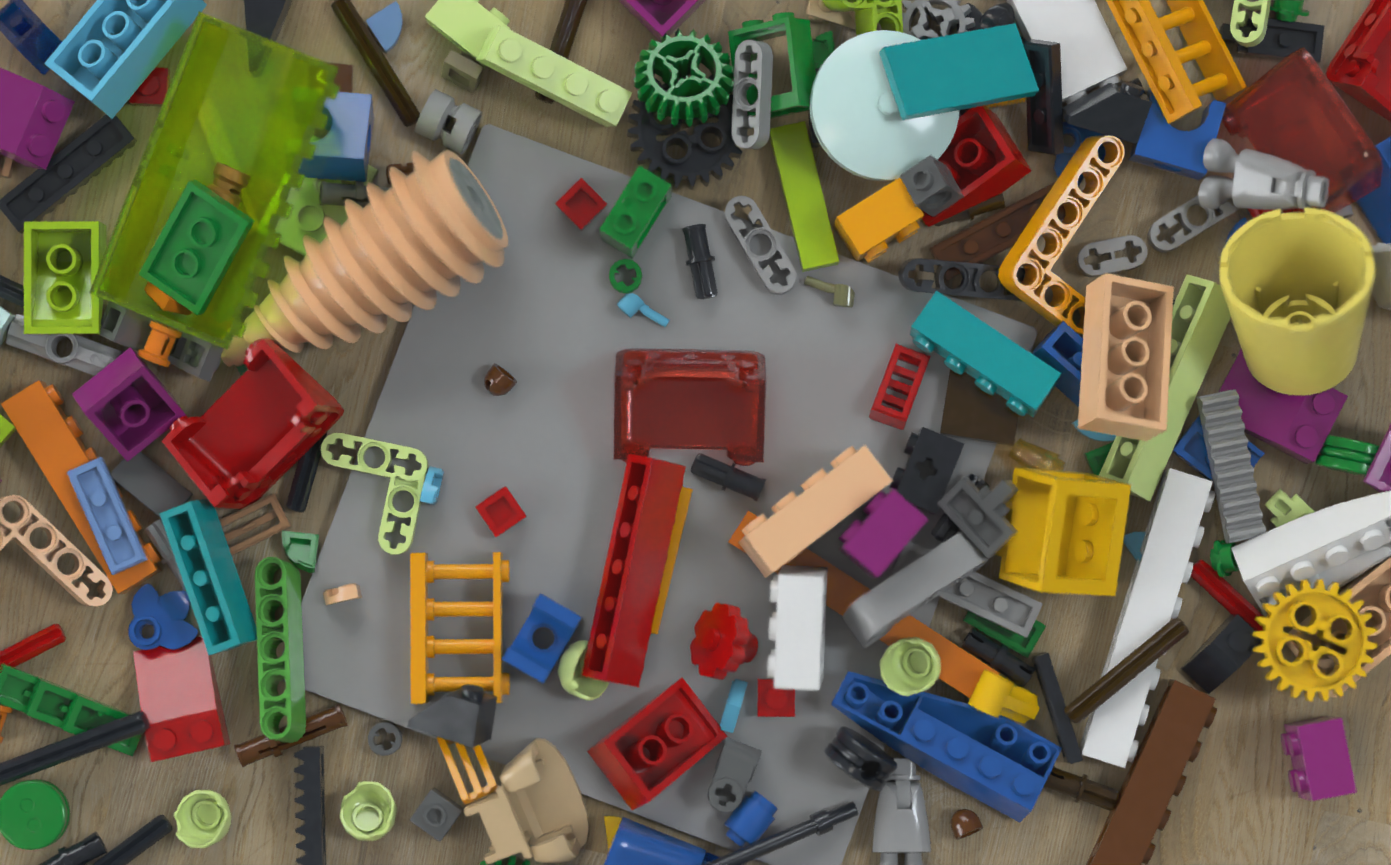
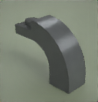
M110 298L101 320V336L139 351L144 349L152 328L149 326L151 320L165 324L183 333L181 338H176L168 358L171 362L170 364L200 379L211 381L214 372L220 365L223 346L178 324Z

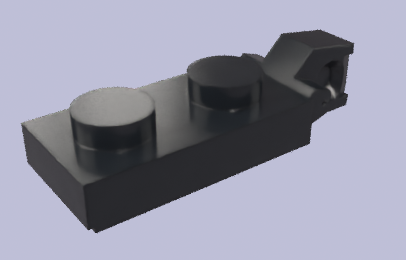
M1252 17L1248 18L1246 26L1239 27L1244 37H1249L1251 31H1257V28L1252 23ZM1268 18L1265 37L1254 47L1241 46L1236 42L1231 34L1230 24L1223 23L1219 27V32L1224 42L1237 44V52L1245 53V55L1319 64L1321 62L1325 28L1323 25Z

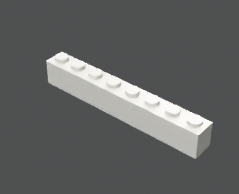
M1172 468L1164 470L1140 548L1142 557L1140 561L1139 559L1136 561L1101 678L1170 622L1171 618L1178 617L1182 598L1177 596L1181 583L1187 584L1192 573L1193 562L1188 560L1192 547L1198 548L1203 537L1204 527L1199 525L1203 512L1209 513L1214 501L1215 491L1210 490L1213 481ZM1158 659L1089 715L1079 746L1082 755L1125 768L1127 761L1133 762L1139 741L1134 740L1138 725L1144 726L1150 705L1145 704L1148 691L1155 690L1161 670L1156 668Z

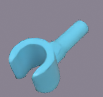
M628 293L617 303V306L629 318L639 310L643 315L663 327H666L669 322L668 318L649 308L636 294Z

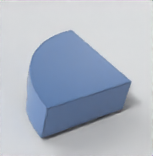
M397 1L365 20L386 53L397 44L402 31L403 16Z

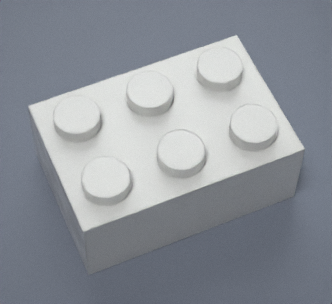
M783 565L779 574L774 575L773 580L771 579L770 602L777 603V612H772V617L769 620V640H776L775 649H771V654L768 655L767 677L774 678V688L820 690L824 678L828 567Z

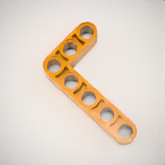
M1091 136L1081 143L1009 251L998 272L1000 283L1008 291L1055 327L1064 321L1077 334H1083L1085 297L1050 270L1123 161L1125 153L1123 143L1114 136ZM1101 144L1106 151L1102 161L1098 156V148ZM1081 174L1084 176L1086 181L1085 188L1082 192L1080 191L1077 185L1078 178ZM1061 204L1066 211L1062 222L1057 216V210ZM1041 235L1045 239V248L1042 252L1037 247V240ZM1022 265L1025 270V278L1020 283L1017 279V270ZM1050 287L1053 292V299L1047 304L1045 292ZM1076 309L1081 314V319L1077 325L1073 322V313Z

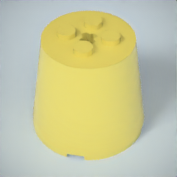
M1304 207V212L1281 214V209L1274 210L1245 223L1231 236L1222 251L1219 274L1220 284L1247 367L1261 384L1271 390L1288 395L1320 393L1343 381L1356 363L1374 282L1375 263L1373 250L1368 239L1361 230L1347 219L1332 212L1316 208Z

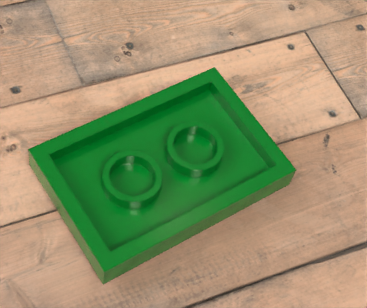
M196 179L191 180L186 185L139 275L197 316L204 314L255 220Z

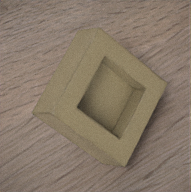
M451 50L444 61L441 76L474 94L481 82L484 67L480 66L478 61L472 56L465 53L458 54Z

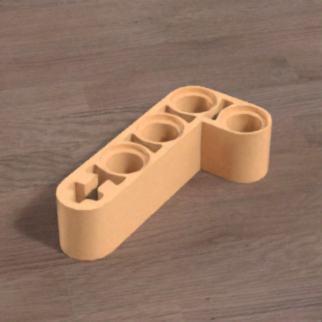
M10 495L0 498V551L12 539L81 604L97 607L109 601L113 592L112 583L109 578L21 496ZM8 502H14L20 508V517L14 523L7 522L2 515V509ZM37 527L42 528L48 537L47 543L41 549L33 547L30 543V534ZM64 553L71 555L75 563L72 572L66 575L61 573L57 567V561ZM80 576L89 583L98 582L100 585L97 587V591L100 595L98 597H87L86 594L89 592V588L82 581H76L74 585L71 582Z

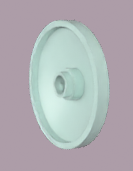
M888 30L860 34L841 44L827 57L819 68L810 94L812 126L824 151L846 171L873 181H895L900 175L931 155L938 159L949 146L957 128L959 110L902 121L879 54L883 47L919 41L920 39L906 33Z

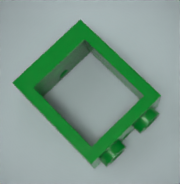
M793 12L772 15V21L764 22V20L745 21L742 23V28L728 31L733 68L735 52L741 42L745 40L764 41L784 35L787 37L793 91L771 96L770 119L810 110V94L816 76L810 20L795 18ZM757 53L751 54V62L757 60ZM749 73V77L757 78V73ZM754 84L749 87L746 95L750 105L754 104L758 98V90ZM747 111V116H756V112Z
M639 165L600 227L601 240L633 259L672 197L671 184Z

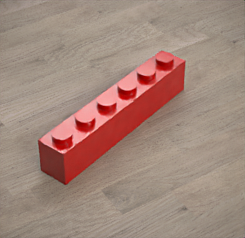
M628 454L582 676L633 687L640 686L672 530L675 524L680 492L683 486L686 469L684 465Z

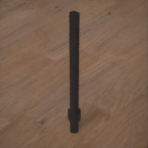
M852 801L828 812L823 809L810 815V819L703 865H742L815 833L820 836L832 831L834 825L857 816V807Z

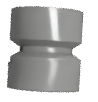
M435 89L421 111L415 127V133L432 141L440 138L444 147L462 155L472 141L483 113L465 103L457 106L453 97ZM451 117H453L457 121L453 129L449 130L446 127Z

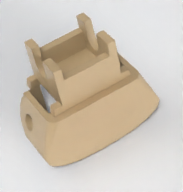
M535 738L505 765L500 775L502 784L498 785L495 792L471 802L470 805L464 808L466 817L479 812L491 840L490 852L484 857L486 864L522 852L524 859L534 857L536 862L541 863L570 861L578 857L581 847L587 842L589 833L588 812L577 781L566 759L556 746L545 738Z

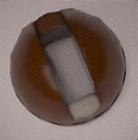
M495 363L488 370L484 378V386L494 396L506 395L517 383V380L508 371Z
M968 809L958 810L951 819V829L956 840L970 836L983 829L977 814Z

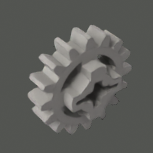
M908 0L902 1L906 9V13H902L903 33L920 40L939 37L937 33L930 29L927 15H930L932 21L935 20L938 25L940 24L941 36L950 35L951 30L957 27L958 23V33L969 32L967 29L974 27L975 21L974 18H965L971 12L969 4L959 6L962 0H915L913 3ZM931 4H940L948 8L940 10L933 8ZM919 12L918 24L913 26L910 31L912 19Z

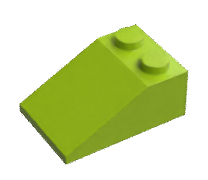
M99 221L24 222V334H100L106 273L105 224Z

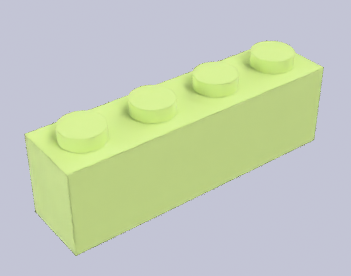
M502 25L491 28L476 61L605 127L617 126L632 95V92Z

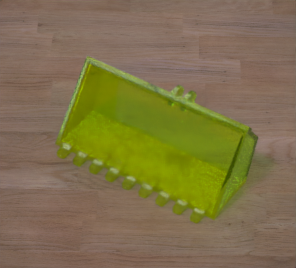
M198 12L89 293L227 350L233 336L242 338L247 326L245 322L240 320L245 306L254 308L258 299V293L252 291L256 277L266 278L270 268V264L263 261L268 247L277 249L281 240V234L275 231L280 217L289 219L293 210V205L286 202L292 187L299 190L304 182L305 175L298 172L303 157L311 160L315 154L316 145L310 143L314 129L323 130L326 126L328 115L321 113L327 98L335 100L340 90V86L333 83L339 67ZM217 162L250 175L251 178L247 187L242 188L239 194L241 202L238 209L255 220L205 313L197 316L193 312L191 315H183L163 311L145 293L144 288L148 281L140 276L139 272L189 181L195 179L206 187L212 184L214 180L213 170Z

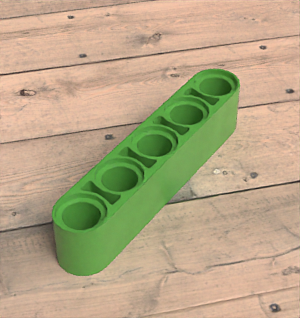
M267 557L259 562L255 570L261 731L266 737L281 742L293 743L302 738L306 730L301 576L294 564L277 557ZM281 568L282 577L278 583L274 584V574ZM280 605H283V615L276 621L275 611ZM281 642H284L285 651L280 658H277L276 649ZM285 679L286 689L279 696L277 691L278 684L281 680ZM286 716L288 721L287 728L281 733L279 731V722Z

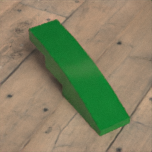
M2 663L0 666V704L62 728L68 733L77 735L131 715ZM142 734L107 747L133 757Z

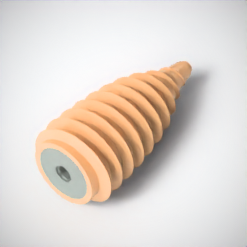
M445 150L432 160H428L422 154L413 151L414 172L407 176L396 167L391 166L389 168V175L392 187L387 191L382 190L374 183H367V193L370 202L365 207H361L351 199H346L345 209L348 219L342 225L331 217L325 216L323 223L327 237L320 243L311 236L304 235L303 244L307 255L301 262L288 255L284 257V264L288 274L280 284L268 279L269 295L260 305L253 304L254 311L240 326H237V329L222 341V346L224 347L221 354L222 361L228 367L243 365L246 349L253 342L262 338L271 339L283 350L288 349L296 353L303 350L306 342H310L321 349H330L333 345L334 334L346 342L355 343L361 337V326L377 334L383 333L387 327V315L399 322L409 321L412 317V303L424 310L433 309L437 301L436 290L443 295L456 297L460 291V277L471 283H480L484 277L483 261L493 267H501L505 260L504 248L508 246V235L493 201L472 170L458 155L450 150Z

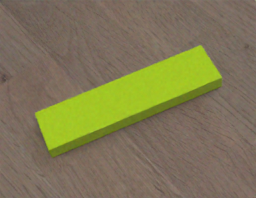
M802 121L770 128L769 138L802 272L838 265L839 258L806 123Z

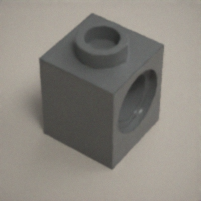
M931 155L900 175L915 205L932 217L964 197L949 168Z
M434 787L419 805L410 821L440 842L456 822L464 808Z

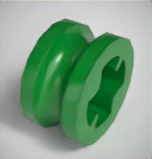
M630 259L616 261L609 271L610 284L619 293L627 294L634 292L642 282L641 268ZM623 266L628 271L634 270L637 276L636 278L632 277L634 283L630 286H626L623 281L617 283L615 280V275H620L617 270Z

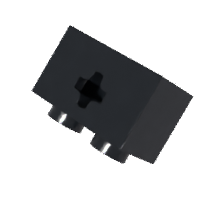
M924 427L920 429L918 434L911 432L903 452L910 456L904 469L897 467L890 488L895 489L897 493L914 507L931 514H936L939 509L937 503L945 494L964 443ZM925 460L931 461L930 469L934 470V475H928L923 480L919 478L920 471L915 466L916 464L924 463Z

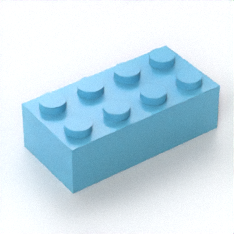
M97 0L44 64L113 119L207 4L203 0Z

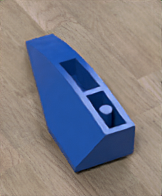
M851 671L847 672L831 703L832 706L860 727L921 768L1019 823L1032 811L1062 749L1060 746L1002 715L996 718L976 709L970 704L926 692L902 696L889 689L883 680Z

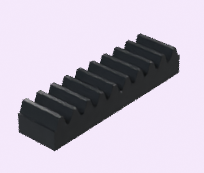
M108 115L103 116L53 156L46 170L37 169L0 199V210L19 233H24V222H40L43 216L53 212L57 205L63 204L69 195L75 194L79 187L86 185L92 177L99 175L104 167H109L115 158L121 157L125 150L135 146L137 140L117 115L113 119Z
M306 746L294 753L295 758L303 760V765L294 768V772L304 776V780L294 783L295 788L304 791V795L295 798V803L304 806V810L296 813L295 818L305 821V825L295 829L296 833L305 836V840L296 844V848L305 851V855L297 858L296 863L300 865H327L324 746Z

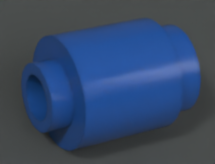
M754 791L750 797L745 796L739 806L725 821L724 825L729 828L725 835L741 848L747 843L751 845L758 842L775 820L773 815L778 808L761 794Z

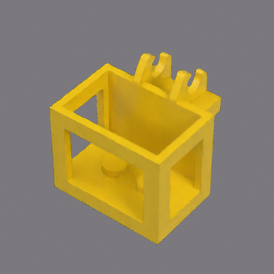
M1014 467L1013 480L1011 482L1019 490L1005 503L1010 511L1004 517L1018 532L995 554L1002 557L999 579L1045 593L1115 596L1131 484L1084 472Z

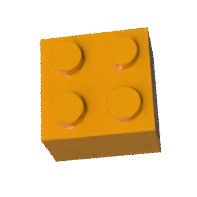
M899 177L837 216L833 226L855 261L859 262L865 258L867 263H870L887 252L886 250L889 248L887 244L896 239L900 244L918 232L917 230L921 228L919 223L924 214L915 205L905 184Z

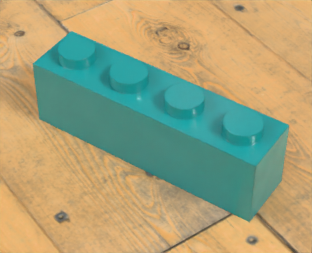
M937 290L911 326L910 335L914 337L913 343L918 348L929 354L932 351L945 358L943 362L948 368L958 374L966 372L976 379L974 383L977 387L989 395H993L996 392L1008 400L1006 405L1012 411L1021 416H1025L1027 413L1034 418L1060 379V372Z
M208 499L190 501L159 513L208 655L229 651L256 641L257 627L215 507Z

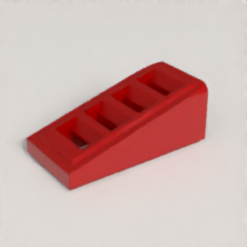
M899 344L895 345L869 414L870 419L899 430H904L931 356ZM901 360L919 367L918 371L914 372L896 365L897 361ZM892 374L913 381L912 386L892 379ZM887 388L907 395V400L886 393ZM884 403L903 411L899 412L897 410L891 409L881 404Z

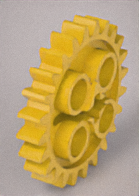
M1307 579L1301 580L1300 591H1297L1292 583L1287 584L1286 597L1279 592L1273 593L1277 603L1275 606L1263 603L1262 607L1268 613L1267 618H1255V621L1263 626V631L1252 632V636L1262 639V644L1252 648L1253 652L1264 653L1265 656L1257 663V666H1269L1271 668L1265 679L1273 680L1278 677L1280 679L1276 688L1278 691H1283L1290 685V697L1297 698L1302 690H1304L1305 700L1310 702L1313 701L1315 692H1318L1322 701H1328L1329 690H1332L1337 697H1342V684L1355 689L1356 684L1352 677L1354 675L1360 677L1367 676L1366 672L1360 667L1361 664L1374 662L1371 657L1366 655V649L1377 648V644L1367 641V636L1374 634L1377 630L1375 628H1365L1364 624L1372 617V614H1360L1358 612L1364 603L1363 600L1349 602L1352 590L1346 589L1339 595V584L1337 582H1332L1327 590H1325L1323 579H1316L1313 589H1311ZM1301 605L1308 607L1312 615L1311 621L1306 626H1300L1294 617L1296 609ZM1337 618L1343 620L1347 626L1346 635L1340 640L1335 639L1330 631L1332 622ZM1288 626L1304 634H1315L1318 631L1317 638L1344 647L1346 652L1345 654H1340L1324 646H1314L1311 649L1312 643L1310 641L1284 633L1283 627ZM1290 640L1296 643L1299 650L1297 658L1292 662L1286 661L1281 652L1284 643ZM1323 654H1328L1334 661V668L1328 675L1321 674L1317 667L1318 659Z

